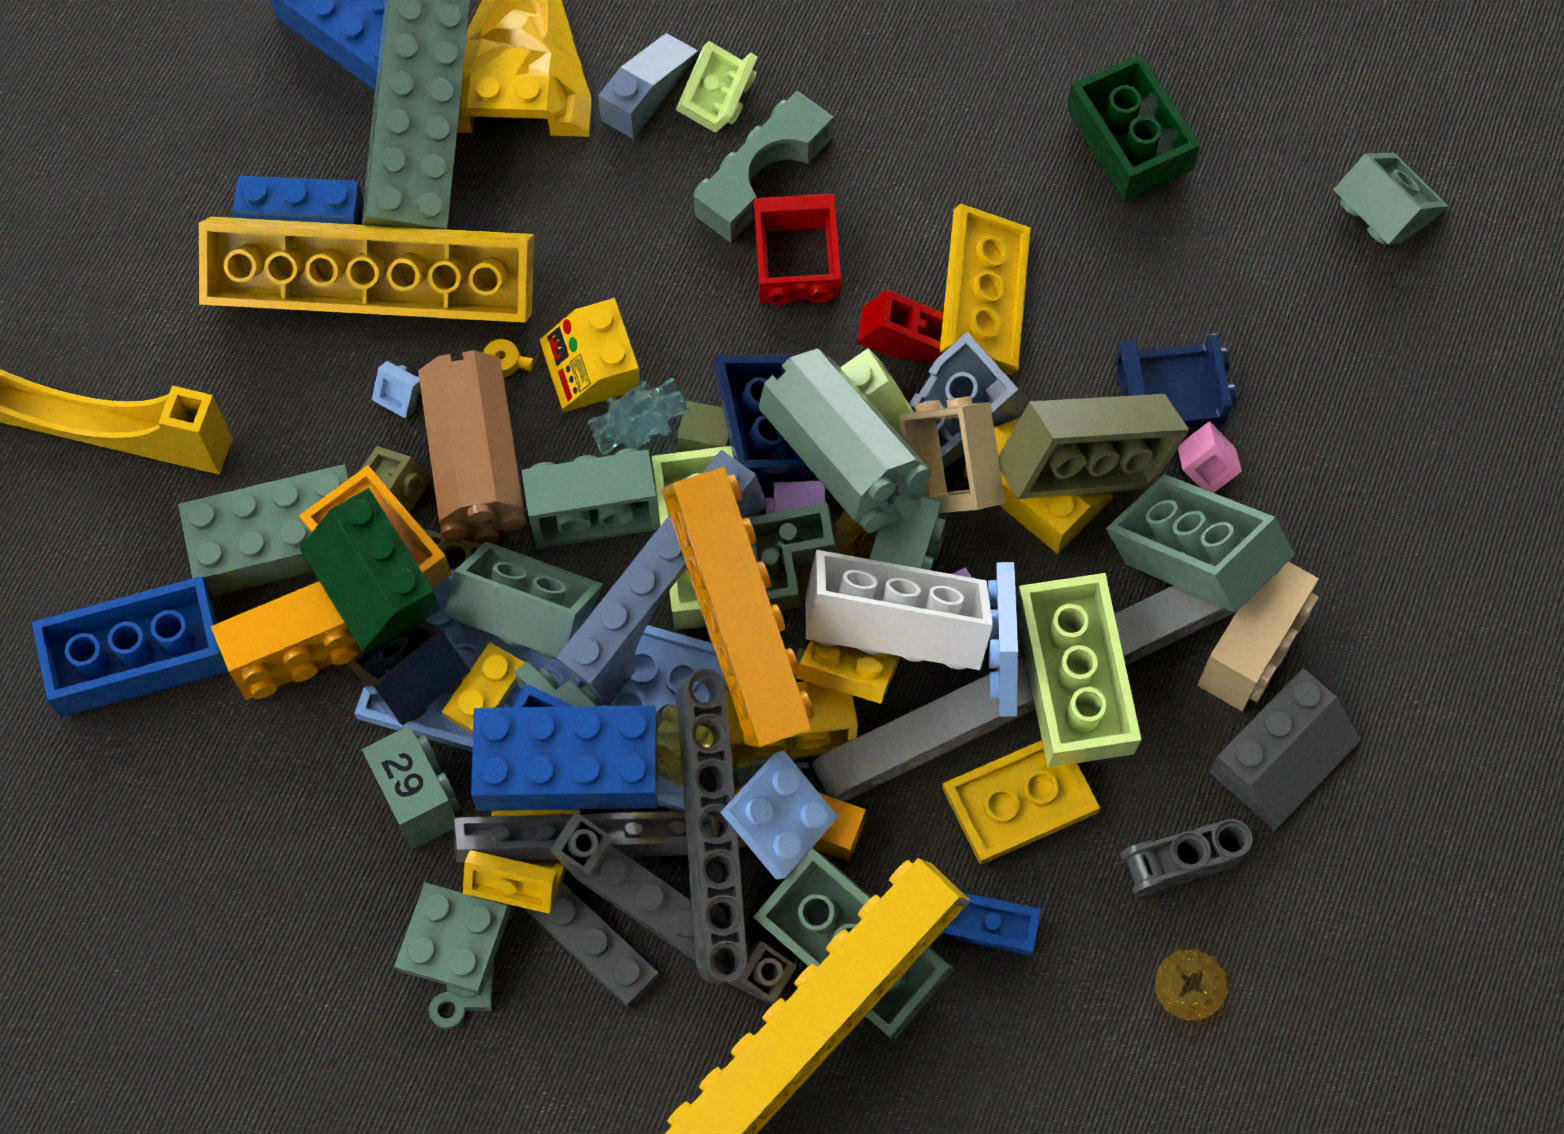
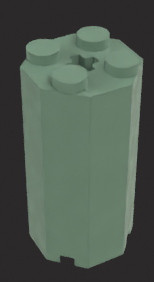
M818 348L790 357L782 365L786 372L778 380L772 375L764 383L759 403L760 411L851 518L860 524L867 533L875 532L882 526L896 522L900 518L907 520L916 515L921 508L922 503L920 499L924 496L928 480L931 476L930 468L829 356L827 357Z

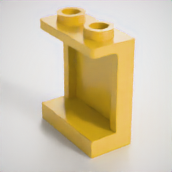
M580 810L492 811L491 817L574 814L575 812L580 814ZM470 850L464 863L463 894L550 914L567 869L558 859L512 860Z

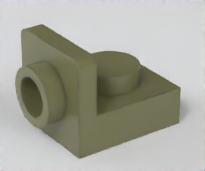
M376 446L361 468L362 470L368 465L408 512L412 511L431 482L430 477L412 457Z

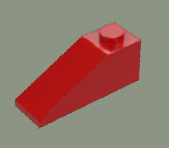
M887 289L862 308L857 343L890 357L934 363L942 354L939 352L943 312Z

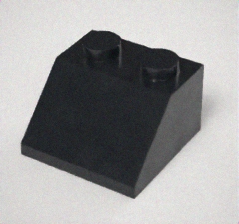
M425 619L365 654L360 652L345 664L386 713L402 726L408 721L411 722L420 718L427 711L429 704L442 694H447L460 685L462 678L471 671L444 632Z

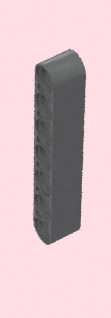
M702 669L691 674L680 683L677 688L676 698L696 966L698 973L704 980L709 983L720 984L737 980L743 975L747 965L738 835L720 813L734 798L726 686L720 674L714 670ZM694 682H701L708 688L710 696L707 703L697 700L692 691ZM698 726H705L712 733L713 743L711 747H704L698 742L696 738ZM702 770H707L714 775L716 779L714 792H708L700 785L699 776ZM706 814L712 815L719 822L720 830L716 838L707 835L703 829V819ZM710 859L719 862L722 866L723 877L719 883L711 881L707 876L706 865ZM713 905H719L726 913V923L721 929L715 927L710 921L709 915ZM718 950L725 952L730 960V968L724 975L718 973L713 965V957Z

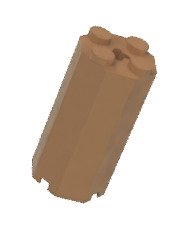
M475 350L462 352L463 360L451 361V354L441 355L418 370L441 535L445 539L460 538L469 541L474 540L475 543L482 545L486 541L496 544L500 540L499 536L506 535L514 529L525 526L527 523L500 357Z

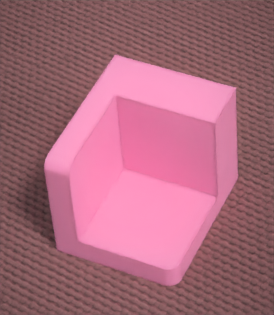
M1210 421L1183 441L1178 447L1182 470L1204 490L1215 493L1242 472L1236 448Z

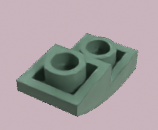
M528 661L514 672L518 686L523 689L525 684H528L575 707L601 706L599 699L588 687L583 686L579 689L570 679L556 690L559 685L553 676L543 667L537 671Z

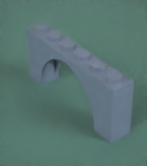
M721 450L703 473L725 466L727 475H735L741 490L742 500L737 501V505L742 519L759 516L766 507L767 501L756 474ZM670 515L556 657L575 681L582 686L588 687L596 697L608 706L635 673L633 665L635 652L650 619L669 590L687 569Z

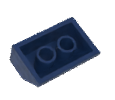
M715 356L713 364L733 458L756 474L762 490H773L774 482L806 481L813 472L759 409L764 383L772 375L778 380L786 372L782 365L793 356Z

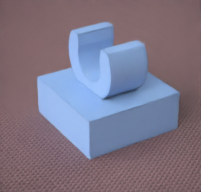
M386 361L378 368L372 400L406 419L415 412L418 395L421 393L419 376L416 377L407 372V367L404 365L396 366Z

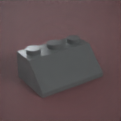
M1302 668L1216 757L1209 773L1276 831L1360 743L1361 738L1338 698L1308 671Z

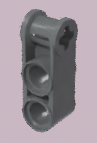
M1226 819L1156 841L1152 840L1135 844L1120 853L1122 862L1128 863L1135 883V886L1132 888L1134 896L1142 897L1157 893L1170 886L1237 867L1250 850L1253 839L1250 829L1242 821ZM1226 836L1233 838L1239 845V851H1226L1220 845L1219 838ZM1180 849L1193 851L1198 858V862L1196 864L1182 862L1177 855V851Z

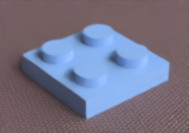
M785 751L774 753L720 812L775 879L786 878L838 818Z

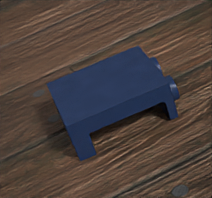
M1218 333L1209 334L1204 344L1138 351L1136 340L1119 343L1115 363L1122 396L1165 394L1187 427L1204 426L1209 421L1212 424L1227 422L1231 408L1236 407L1237 395L1234 383H1228L1226 370L1229 369V355L1226 346H1220Z

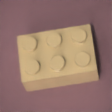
M1288 561L1275 576L1263 585L1236 612L1211 653L1197 686L1240 711L1244 710L1250 699L1258 702L1276 668L1282 663L1291 647L1290 645L1303 628L1319 596L1312 593L1319 578Z

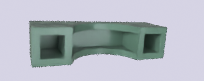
M798 90L787 101L785 99L780 101L774 108L771 118L762 127L756 126L749 133L745 144L736 153L731 152L724 158L720 169L711 179L706 178L697 186L693 195L695 216L731 243L754 220V198H756V195L751 187V183L756 174L767 165L782 160H795L808 164L833 138L834 116Z

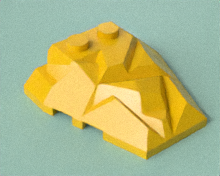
M482 0L467 29L457 133H472L474 117L548 119L550 136L590 137L592 98L584 77L562 0Z

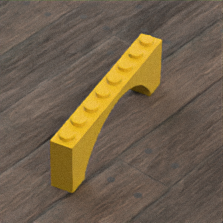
M0 369L1 423L220 475L233 437L213 395L172 386L169 394L156 399L110 401L52 389Z

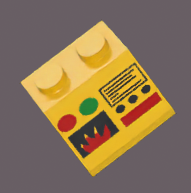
M615 298L575 309L540 339L544 357L563 413L641 390L639 368Z

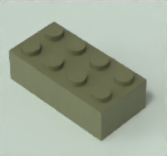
M1165 394L1030 401L998 456L1000 471L1018 499L1149 489L1159 479L1189 429Z

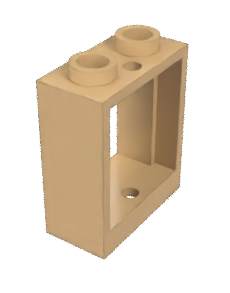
M972 396L948 399L946 400L947 407L941 408L940 400L917 403L915 404L916 412L899 415L902 438L931 470V476L923 497L941 502L940 513L979 510L1005 504L990 402L973 404ZM959 418L970 490L947 492L936 420Z

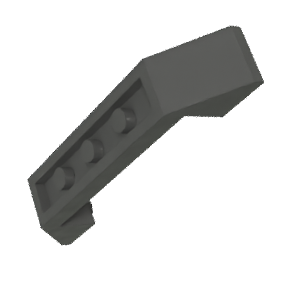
M575 812L551 847L550 852L578 881L696 962L692 901L610 844L613 839L611 835L578 812ZM711 914L709 915L710 921L715 927L719 929L724 927V923ZM746 939V969L737 980L726 983L769 1004H774L797 965L761 940L750 942ZM718 950L713 957V965L716 971L722 975L727 973L730 968V960L725 952Z

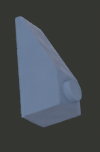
M665 33L622 65L600 92L598 99L601 121L634 139L698 57V50Z

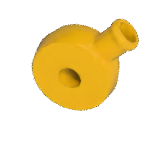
M494 340L483 351V353L503 358L500 360L504 378L514 374L518 368L531 371L533 368L534 359L522 357L515 344L509 340Z

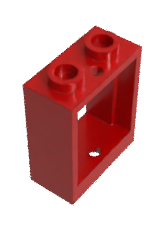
M834 194L754 198L760 303L785 305L791 301L810 300L815 303H824L831 299H839L841 294V272ZM825 228L828 275L769 278L766 232Z

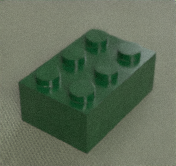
M1141 53L1071 84L1067 111L1124 201L1194 170L1200 144Z

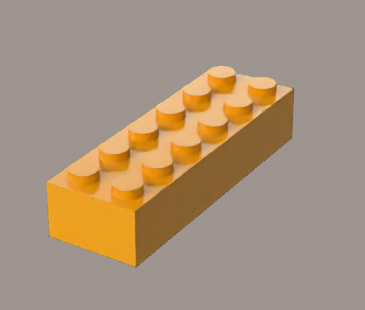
M724 466L668 485L661 491L745 745L761 747L811 730L808 719L814 717L813 708L805 691L799 692L794 675L799 674L798 662L791 648L785 649L780 635V632L785 630L784 620L777 604L770 605L765 588L771 587L770 578L763 561L756 562L751 545L756 544V536L749 518L742 519L737 501L742 500V494L735 475H727Z

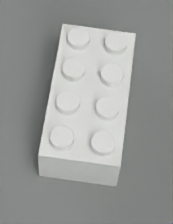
M816 550L805 593L807 640L816 641L824 646L841 645L858 648L868 654L886 653L902 656L904 659L913 662L922 660L937 662L953 669L970 668L980 670L993 627L986 580Z

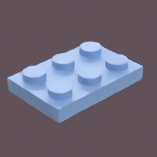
M1014 562L997 563L996 580H988L990 606H996V609H991L993 627L989 637V668H997L998 671L990 672V698H998L999 716H1017L1018 640Z

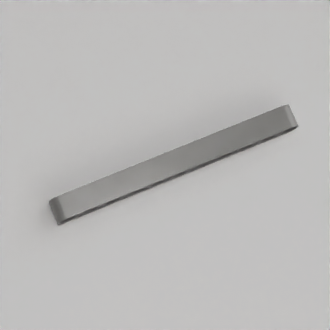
M1176 586L1169 587L1117 612L1114 615L1125 666L1234 612ZM1025 657L1018 660L1017 716H999L998 698H990V674L817 758L813 762L812 767L827 795L844 802L1035 710Z

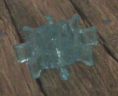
M674 378L668 379L661 386L653 390L647 381H642L638 384L639 387L628 390L620 399L615 397L607 399L609 412L587 421L602 454H608L614 447L625 443L627 449L634 448L638 450V445L648 443L651 437L657 433H661L663 436L671 433L668 420L690 411Z

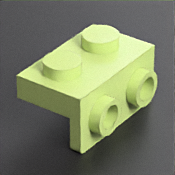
M708 41L700 52L676 110L715 133L726 123L732 125L743 107V104L739 102L742 92L746 93L756 77L757 72L752 69L757 56L749 53L741 60Z

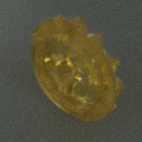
M1198 948L1193 950L1179 949L1165 958L1157 970L1155 977L1157 997L1169 1013L1180 1019L1197 1021L1208 1018L1221 1007L1228 992L1226 971L1222 970L1215 956H1209ZM1199 971H1202L1203 974L1199 986L1203 989V992L1199 993L1196 990H1192L1189 994L1186 993L1183 997H1180L1179 995L1183 991L1182 987L1185 983L1180 976L1185 974L1191 977L1195 973L1198 974Z

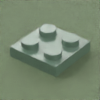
M424 882L394 968L406 974L482 995L511 909L508 905Z

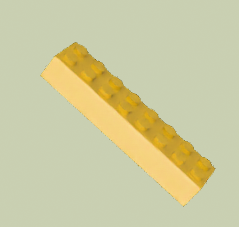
M209 217L199 222V304L525 323L532 315L534 234Z
M919 858L913 864L909 860L905 861L890 877L889 881L893 886L882 898L877 894L874 895L860 909L857 915L862 920L850 932L843 929L831 940L826 947V950L830 953L828 957L818 967L814 963L809 965L794 982L798 989L787 1001L783 998L778 999L762 1017L766 1024L754 1036L750 1032L747 1033L730 1052L735 1058L723 1070L717 1067L706 1076L699 1085L703 1093L692 1104L686 1101L672 1113L667 1120L671 1127L665 1134H758L964 910L971 900L932 863Z

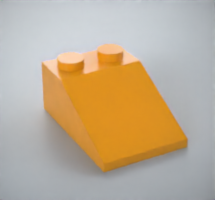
M368 465L299 515L301 521L312 533L330 509L369 488L432 589L452 576L444 553Z

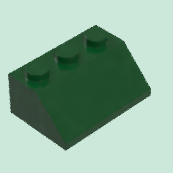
M369 488L330 509L300 547V551L363 654L440 611L432 587Z

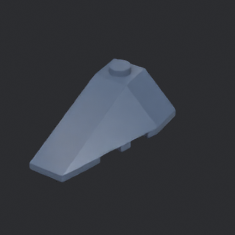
M966 332L935 360L929 370V378L919 394L915 393L909 405L916 412L915 404L940 400L941 408H946V400L972 396L973 404L990 402L995 428L1011 421L1028 405L1029 401L971 335ZM959 418L936 420L943 469L964 455Z

